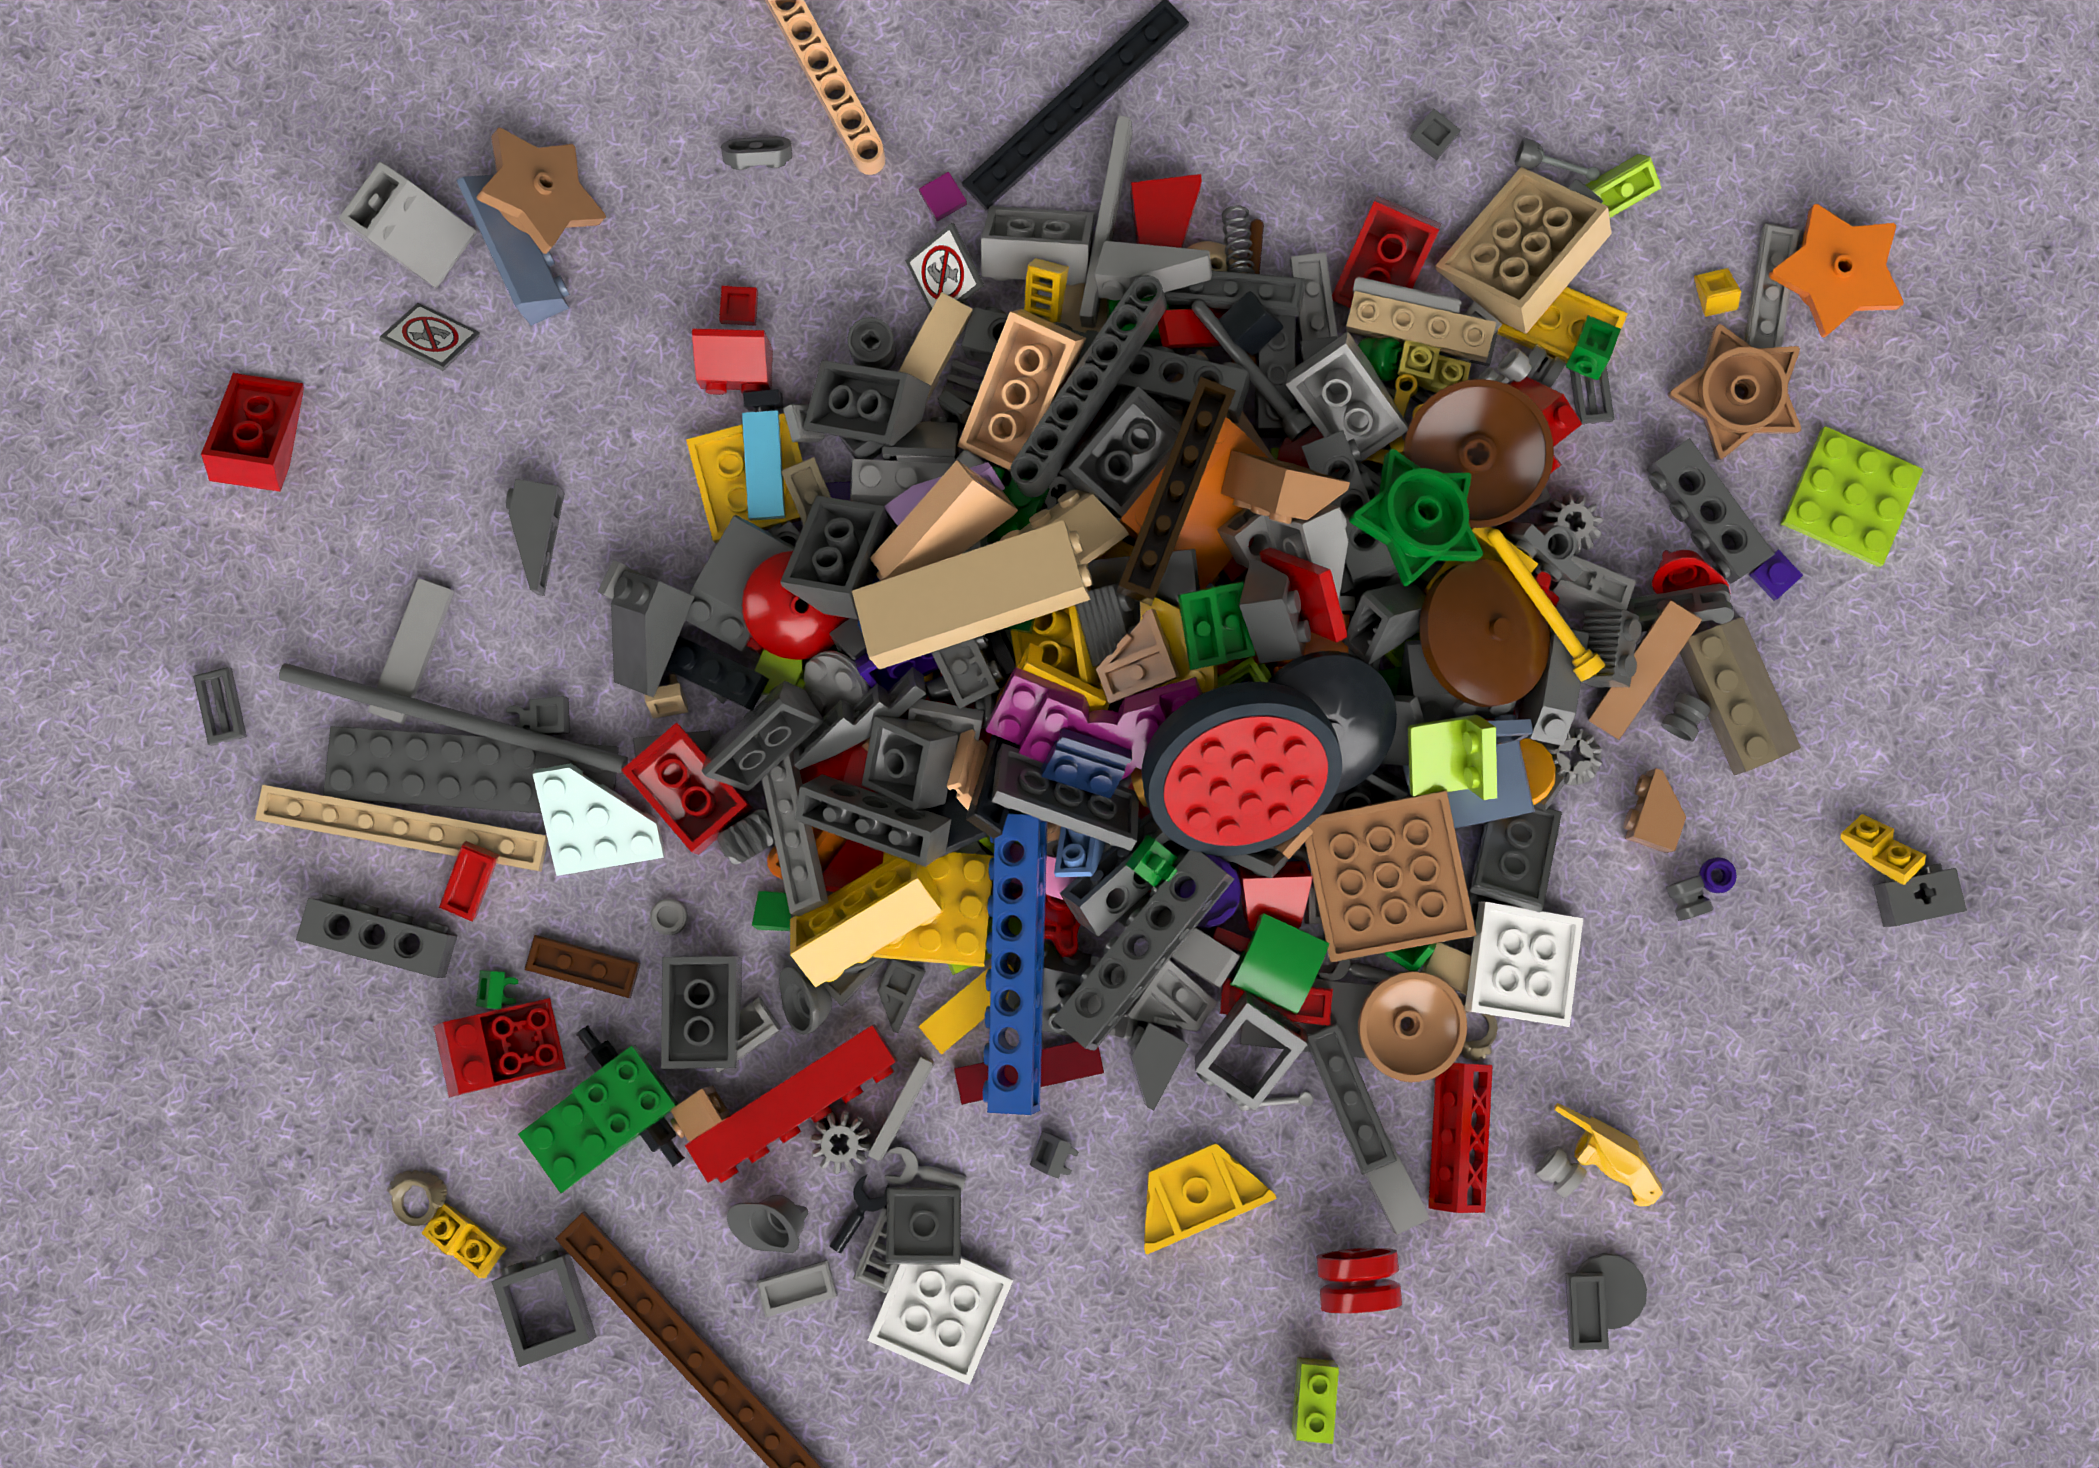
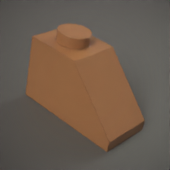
M713 1085L700 1089L670 1110L674 1116L670 1120L674 1130L680 1138L686 1136L689 1142L731 1116Z

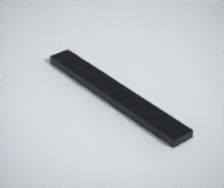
M1162 0L962 182V186L985 210H988L990 206L999 200L1189 26V21L1168 0Z

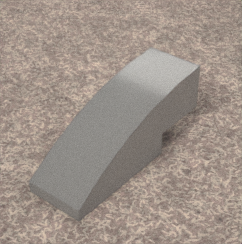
M1387 1135L1397 1161L1368 1172L1364 1176L1374 1197L1377 1198L1392 1232L1398 1235L1429 1220L1430 1217Z

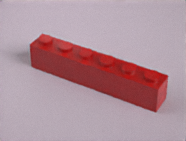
M873 1024L690 1141L685 1147L707 1183L717 1178L721 1184L739 1172L736 1165L748 1158L752 1164L770 1152L767 1147L768 1144L780 1138L782 1143H785L802 1131L798 1125L811 1118L813 1123H816L833 1111L829 1105L842 1098L846 1104L864 1091L860 1085L873 1078L877 1084L894 1073L891 1065L898 1060L876 1025Z

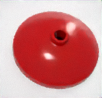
M786 551L764 560L749 576L742 594L743 620L751 637L767 652L786 659H808L830 649L834 642L829 633L849 618L823 614L807 602L805 611L801 613L796 611L795 602L800 598L782 587L780 582L793 551Z

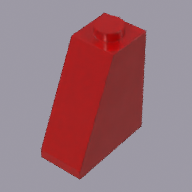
M1201 174L1131 182L1130 198L1137 244L1183 248L1200 194Z

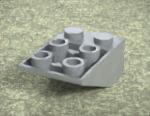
M380 161L338 218L350 232L436 289L477 233L475 229L435 199Z

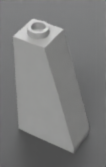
M1144 895L1116 922L1127 928L1126 922L1129 916L1137 908L1141 907L1143 909L1150 898ZM1164 909L1159 913L1157 917L1159 927H1164L1170 923L1172 912ZM1194 928L1171 958L1213 986L1220 988L1240 956L1199 929Z

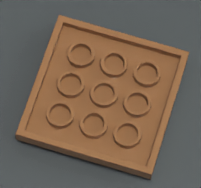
M1447 789L1417 797L1410 796L1323 813L1308 826L1313 831V834L1305 841L1325 940L1330 943L1328 947L1330 962L1477 936Z

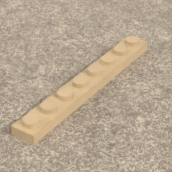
M262 785L255 816L257 821L458 857L462 844L468 841L499 854L497 864L542 872L548 842L546 835Z

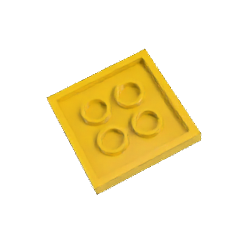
M782 413L779 414L782 468L784 470L803 462L798 442H792L785 414ZM743 424L686 439L714 543L719 542L734 515L740 516L763 530L770 529L779 523L785 525L788 521L792 523L801 520L784 477L785 518L753 521L748 519Z
M884 852L883 863L894 857V855ZM951 852L927 865L926 867L940 893L942 912L931 923L924 926L919 925L907 932L906 936L898 943L887 944L877 950L873 957L984 967L989 923L988 899L991 895L993 881L989 878V862L994 856Z

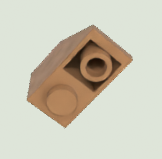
M1655 768L1647 771L1646 775L1642 774L1639 777L1635 787V795L1639 797L1635 809L1630 808L1623 828L1628 830L1625 839L1664 853H1669L1676 850L1686 815L1663 770Z

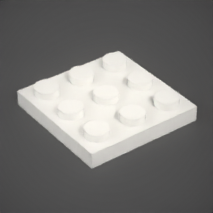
M1479 902L1475 927L1477 936H1474L1464 1011L1570 1027L1583 918L1543 911L1539 913L1525 908Z
M962 1256L960 1265L900 1264L867 1341L970 1385L1010 1290L1013 1278Z

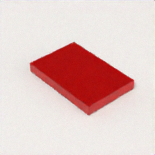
M1271 547L1259 552L1261 561L1287 575L1292 590L1298 591L1301 600L1300 613L1303 620H1308L1312 633L1336 643L1347 638V631L1330 569Z

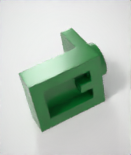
M1588 315L1583 323L1574 350L1567 360L1566 368L1598 380L1610 361L1621 329Z

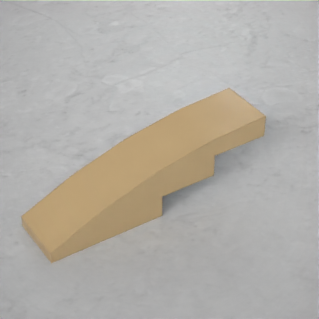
M941 292L898 371L908 373L931 385L927 401L940 381L939 376L953 354L956 342L973 312L972 308Z

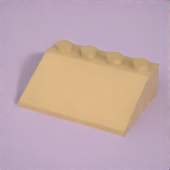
M1520 167L1435 265L1436 270L1497 320L1527 334L1611 235L1608 206Z

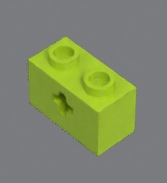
M1297 1357L1291 1430L1296 1441L1333 1444L1339 1367L1334 1360Z

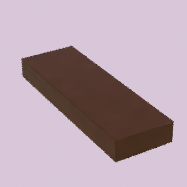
M534 935L524 970L631 998L641 963Z

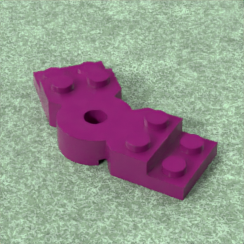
M1015 667L987 722L986 732L1020 745L1019 754L1044 763L1055 740H1058L1062 728L1132 750V760L1125 768V773L1122 777L1124 779L1133 772L1135 767L1142 769L1145 751L1159 726L1175 710L1203 694L1197 678L1194 677L1127 696L1120 705L1118 713L1110 710L1090 711L1085 695Z

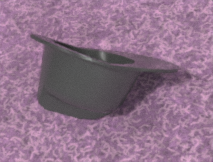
M772 1195L759 1203H738L733 1205L728 1210L727 1222L734 1236L752 1249L794 1253L799 1249V1236L803 1231L808 1209L804 1206L795 1205L794 1202L783 1195Z

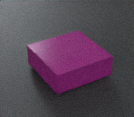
M949 172L919 188L921 197L937 222L967 205L965 197Z

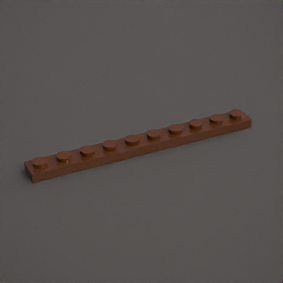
M585 1211L555 1238L769 1468H825Z

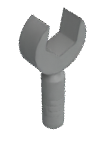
M898 1146L887 1152L890 1154H901L906 1164V1168L900 1176L885 1175L888 1181L894 1184H905L911 1181L915 1175H919L923 1180L952 1188H961L963 1191L966 1176L928 1165L919 1166L916 1154L907 1147Z

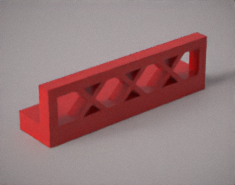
M1454 1062L1445 1072L1435 1077L1428 1209L1453 1213H1485L1493 1065ZM1474 1072H1479L1478 1088L1475 1091L1473 1088ZM1475 1111L1477 1114L1476 1125L1473 1128L1471 1125V1117L1473 1112ZM1473 1148L1475 1151V1159L1471 1165L1469 1162L1470 1151ZM1472 1186V1204H1467L1468 1188Z

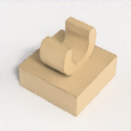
M670 674L669 685L658 686L654 698L645 695V703L653 719L688 713L687 699L674 674Z

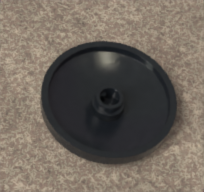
M1318 651L1292 660L1268 680L1269 683L1285 685L1307 695L1317 703L1331 722L1337 734L1342 754V774L1335 794L1347 791L1363 782L1382 763L1395 735L1397 723L1396 704L1392 691L1385 679L1367 662L1345 652Z

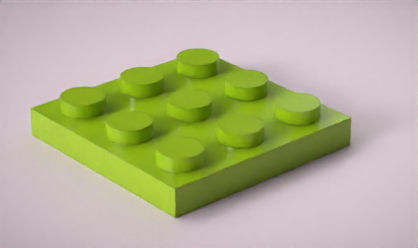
M1824 426L1818 434L1781 521V525L1877 567H1881L1885 563L1924 469Z

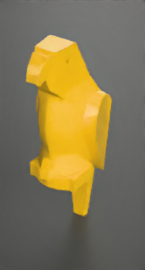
M1559 1103L1554 1106L1555 1111L1586 1130L1577 1142L1574 1151V1157L1577 1158L1579 1164L1584 1166L1596 1165L1609 1178L1629 1186L1634 1195L1633 1204L1649 1206L1657 1201L1663 1194L1662 1184L1645 1158L1636 1139L1592 1116L1588 1118Z

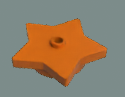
M1814 204L1808 211L1801 248L1769 273V278L1800 296L1803 302L1809 306L1818 331L1823 338L1828 336L1855 311L1897 310L1904 304V301L1886 266L1896 224L1851 226L1819 204Z

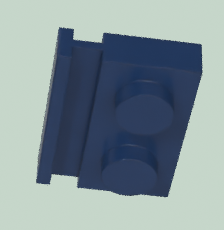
M1062 728L1058 740H1055L1041 767V777L1111 799L1125 773L1127 764L1132 760V750Z

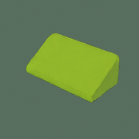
M1642 154L1633 156L1602 174L1597 180L1585 184L1603 200L1602 204L1608 206L1609 218L1662 188L1651 157Z

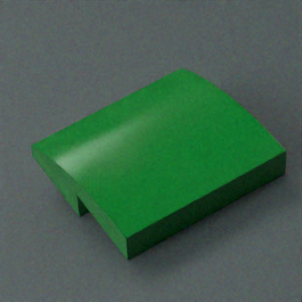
M1235 582L1178 594L1190 670L1255 656L1254 646L1239 607L1244 582Z
M1262 914L1258 918L1247 949L1241 953L1230 985L1297 1014L1313 985L1330 943L1269 915Z

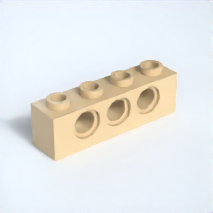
M1355 291L1346 330L1349 333L1379 339L1392 337L1401 344H1404L1405 340L1440 348L1439 353L1486 363L1496 322Z

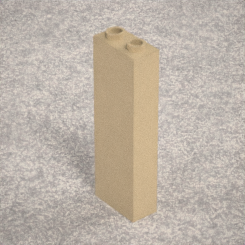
M1061 520L853 590L852 593L869 659L880 670L1091 600L1087 587L1093 585L1087 564L1080 565L1077 553L1083 552V547L1077 531L1070 532L1065 521Z

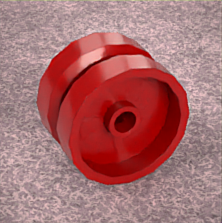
M1350 1248L1322 1253L1316 1256L1318 1277L1323 1280L1334 1281V1283L1327 1284L1320 1289L1321 1311L1327 1313H1367L1402 1306L1401 1285L1394 1280L1382 1279L1393 1276L1399 1271L1397 1250L1390 1248Z

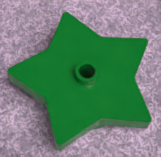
M1391 449L1386 453L1379 494L1357 510L1349 518V522L1387 546L1402 584L1406 587L1410 585L1435 561H1477L1483 556V551L1469 525L1467 497L1471 474L1441 473L1433 469L1420 468L1395 449Z

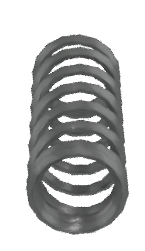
M1241 205L1230 206L1221 214L1222 222L1224 223L1223 233L1226 235L1224 237V244L1226 245L1225 254L1228 256L1226 258L1227 272L1255 274V271L1252 269L1254 263L1248 260L1253 256V252L1248 250L1252 245V241L1246 239L1251 235V231L1246 228L1250 224V220L1246 218L1249 215V210ZM1235 210L1246 211L1244 217L1234 219L1226 217L1228 213ZM1242 220L1247 222L1243 226L1229 225L1232 222H1239ZM1227 227H1229V228H1232V229H1234V230H1232V231H1230L1229 233H1227V230H1226V229H1227ZM1237 231L1248 232L1246 236L1235 237L1230 235ZM1228 237L1231 239H1235L1230 243H1228L1227 241ZM1245 241L1249 243L1245 247L1231 246L1237 242ZM1231 248L1236 251L1229 254L1228 249ZM1240 252H1248L1250 254L1244 258L1233 257L1234 254ZM1230 258L1233 260H1237L1231 265L1229 263ZM1240 263H1250V264H1251V266H1249V267H1248V266H1237V267H1233V266H1235V265H1237V264H1240Z

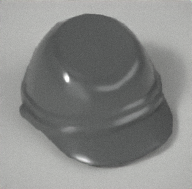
M784 967L779 975L782 1008L791 1028L802 1035L813 1033L830 1014L833 1005L832 998L823 984L815 987L796 968Z

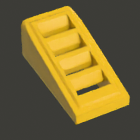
M1038 258L1028 264L1026 274L1024 310L1034 315L1048 317L1052 323L1060 322L1069 267ZM1040 278L1052 280V285L1041 283ZM1038 290L1052 293V298L1038 295ZM1036 302L1050 305L1051 311L1036 307Z

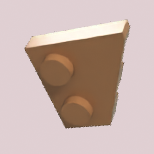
M1155 609L1146 611L1142 615L1143 619L1131 633L1126 634L1117 644L1116 650L1111 655H1108L1096 668L1109 704L1117 703L1124 700L1127 696L1144 692L1180 677Z

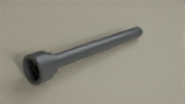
M1201 300L1194 301L1192 311L1235 363L1248 371L1250 381L1283 419L1281 421V424L1284 426L1283 432L1292 442L1302 437L1314 425L1311 418L1306 412L1301 413L1298 409L1294 410L1249 355L1232 341L1208 306Z

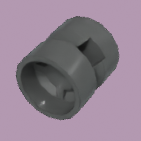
M875 317L862 318L853 324L849 330L847 342L854 364L889 370L897 356L893 333L889 325Z

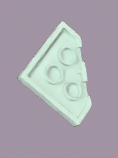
M571 763L534 770L533 778L556 876L664 858L665 851L658 819L646 811L643 813L627 803V799L604 784L599 785L585 776L582 770Z

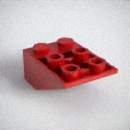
M550 998L445 1021L433 1026L449 1098L566 1069Z

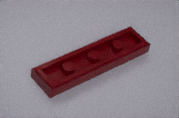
M1076 1041L1042 1049L1041 1087L1104 1073L1099 1046L1093 1051L1084 1048ZM984 1062L954 1068L961 1105L983 1100V1085L988 1080L989 1066L985 1065ZM1007 1065L1004 1070L1005 1077L1010 1083L1015 1084L1018 1080V1072L1013 1066Z

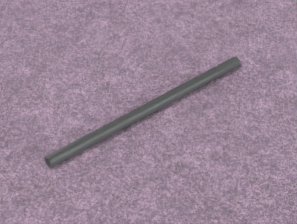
M284 663L279 672V679L281 681L619 774H624L621 769L628 763V757L295 665Z

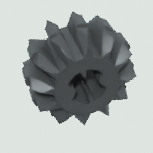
M757 809L720 832L717 838L721 847L720 850L732 864L745 862L775 842L770 816L766 809Z

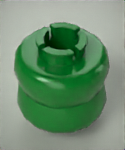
M1366 337L1359 342V348L1371 363L1380 380L1393 381L1399 377L1397 373L1403 347L1398 340L1392 337L1380 339Z

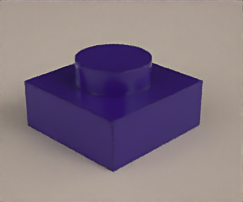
M1779 549L1774 552L1775 555L1764 561L1750 574V577L1773 601L1781 597L1803 576Z

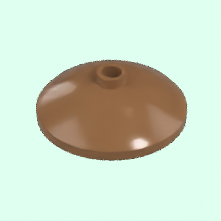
M1406 971L1387 977L1370 991L1360 1010L1358 1035L1366 1057L1383 1074L1399 1081L1421 1082L1442 1074L1456 1061L1466 1040L1467 1018L1462 1001L1450 985L1428 973ZM1409 1017L1410 1026L1407 1029H1402L1400 1026L1401 1020Z

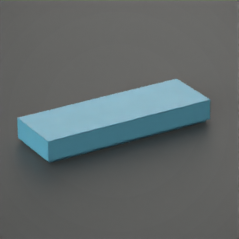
M775 410L742 413L748 519L753 521L785 518L779 412Z

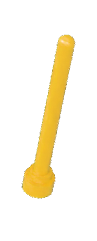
M1498 529L1490 530L1487 535L1488 540L1573 657L1571 662L1575 667L1572 670L1581 682L1598 673L1605 667V663L1598 653L1593 654L1590 649L1585 650L1502 532Z

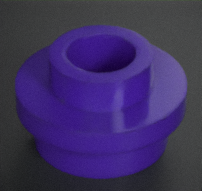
M1721 857L1708 859L1702 864L1699 875L1702 876L1705 884L1704 888L1716 894L1729 891L1734 886L1737 878L1736 869L1733 864ZM1714 869H1719L1722 872L1723 877L1720 882H1715L1711 877Z

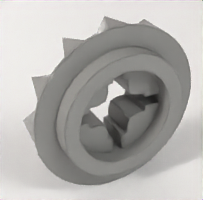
M1570 728L1563 746L1547 743L1545 746L1552 755L1556 768L1555 773L1564 777L1566 785L1586 783L1596 776L1602 764V748L1597 744L1594 735L1588 734L1581 728ZM1577 742V753L1587 760L1575 762L1574 767L1570 771V759L1564 757L1563 754H1559V752L1571 751Z

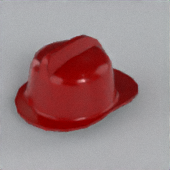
M1684 549L1673 552L1665 550L1662 553V560L1652 579L1653 590L1656 594L1712 584H1725L1729 587L1725 578L1707 564L1697 552Z

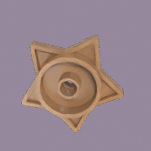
M500 127L492 134L491 140L497 173L483 187L476 198L498 209L509 223L529 234L544 254H547L555 245L565 228L597 226L606 218L605 213L579 183L576 148L573 144L537 148Z
M1718 324L1713 329L1703 368L1668 393V397L1704 419L1715 457L1718 460L1725 458L1754 433H1798L1801 431V425L1788 395V383L1800 348L1799 346L1754 348L1729 329ZM1738 386L1744 390V397L1742 399L1737 397L1734 387Z

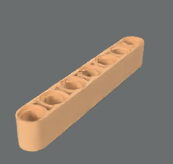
M765 0L857 169L866 175L880 172L886 160L882 141L805 1ZM793 2L795 4L789 10L780 9L783 3ZM803 31L812 33L810 37L804 40L795 38L797 34ZM820 60L828 63L826 67L820 70L812 68V65ZM834 90L844 92L843 96L839 99L828 98L829 93ZM852 119L861 122L855 129L844 127L845 123ZM867 149H873L878 152L872 159L860 157L861 153Z

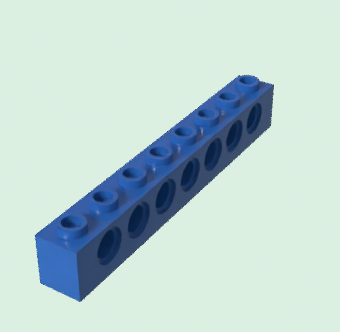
M1008 814L1002 835L994 839L990 837L991 843H995L994 858H991L989 862V878L994 880L993 895H990L988 899V915L993 917L992 932H989L987 936V952L992 954L991 969H988L986 974V989L991 991L990 1006H987L985 1011V1026L990 1028L989 1043H986L984 1048V1063L989 1066L988 1080L983 1085V1101L988 1103L987 1113L1032 1115L1040 1111L1048 821H1042L1028 814ZM1015 841L1020 842L1024 848V855L1020 861L1014 860L1010 854V848ZM1014 878L1020 880L1023 885V893L1018 899L1013 897L1009 890L1010 882ZM1013 915L1017 916L1022 922V930L1019 935L1011 933L1008 927L1009 919ZM1010 953L1017 954L1021 960V967L1017 973L1008 967L1007 959ZM1009 990L1015 991L1020 997V1005L1016 1010L1007 1004L1006 996ZM1008 1027L1015 1029L1019 1035V1042L1016 1047L1011 1046L1005 1038ZM1007 1065L1013 1066L1018 1072V1080L1015 1084L1010 1083L1005 1077L1004 1070Z

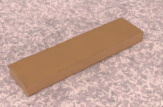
M1669 599L1635 649L1634 657L1637 662V670L1634 676L1631 677L1630 687L1608 688L1589 716L1588 721L1620 740L1694 633L1702 618Z

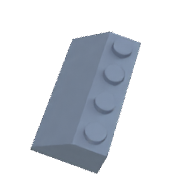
M494 175L461 177L456 181L515 307L532 326L569 309L564 297L570 295L561 275L557 277L553 275L550 266L554 265L555 261L550 251L544 254L529 234L509 223L498 209L477 200L476 197Z

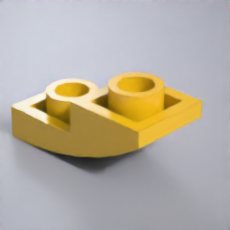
M1861 814L1841 833L1842 841L1859 857L1902 885L1906 884L1925 865L1926 854L1894 840V828L1864 814Z
M447 1203L438 1208L435 1216L421 1232L444 1254L454 1256L478 1278H486L507 1249L491 1234Z

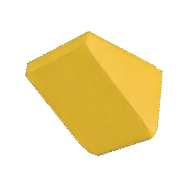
M1729 268L1694 276L1705 317L1734 311L1739 308L1741 290Z

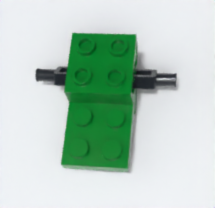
M589 1025L577 1032L576 1036L579 1037L589 1051L584 1058L595 1073L571 1090L572 1094L518 1133L560 1193H564L639 1136L643 1138L652 1152L660 1149L672 1165V1168L685 1159L672 1141L676 1137V1132L664 1117L678 1105L673 1095L636 1045H631L621 1054H618L608 1040L601 1043Z

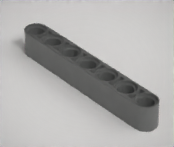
M1142 275L1132 282L1012 462L1011 475L1019 491L1024 496L1030 498L1038 497L1049 488L1167 308L1166 298L1162 285L1156 277ZM1156 295L1150 301H1141L1144 296ZM1127 324H1136V326L1129 331L1122 330V328ZM1116 353V356L1113 359L1107 361L1102 360V358L1106 354ZM1087 383H1097L1091 390H1082ZM1077 412L1073 419L1063 420L1065 414ZM1050 441L1058 442L1053 449L1043 450L1046 443ZM1030 471L1038 472L1033 479L1022 480L1026 473Z

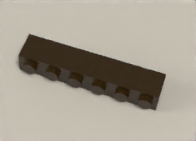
M1200 377L1119 583L1117 593L1150 606L1152 605L1236 390Z

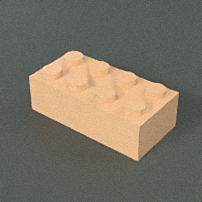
M1023 309L1010 311L957 446L1011 471L1012 462L1072 374L1086 338Z

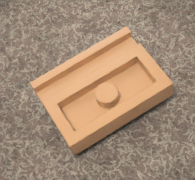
M973 729L960 734L946 786L949 790L955 789L957 791L956 798L967 810L969 809L988 748L983 740L977 741L974 738L976 732Z

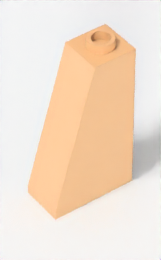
M956 460L870 557L879 570L876 576L882 581L960 555L1014 516L1018 509L1001 489Z

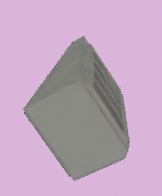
M885 1207L882 1209L853 1277L854 1280L883 1293L888 1292L899 1264H886V1262L871 1256L873 1250L886 1255V1245L877 1242L879 1236L886 1238V1229L883 1228L885 1222H887V1208ZM867 1264L887 1272L885 1279L865 1271Z

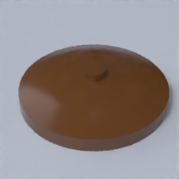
M1473 379L1445 387L1431 396L1421 406L1408 428L1403 455L1420 468L1433 469L1441 473H1470L1471 482L1467 497L1469 525L1471 528H1485L1500 525L1516 518L1537 500L1544 490L1552 470L1554 448L1547 420L1539 407L1527 395L1506 383L1488 379Z
M1490 559L1464 562L1442 573L1428 590L1420 614V641L1424 657L1432 674L1446 691L1467 704L1479 707H1493L1512 703L1533 689L1541 678L1548 661L1550 627L1506 564Z

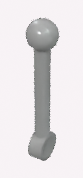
M1304 1091L1299 1096L1266 1098L1259 1106L1300 1103L1307 1107L1313 1103V1096L1311 1093ZM1237 1105L1241 1111H1248L1250 1109L1247 1105L1243 1107Z

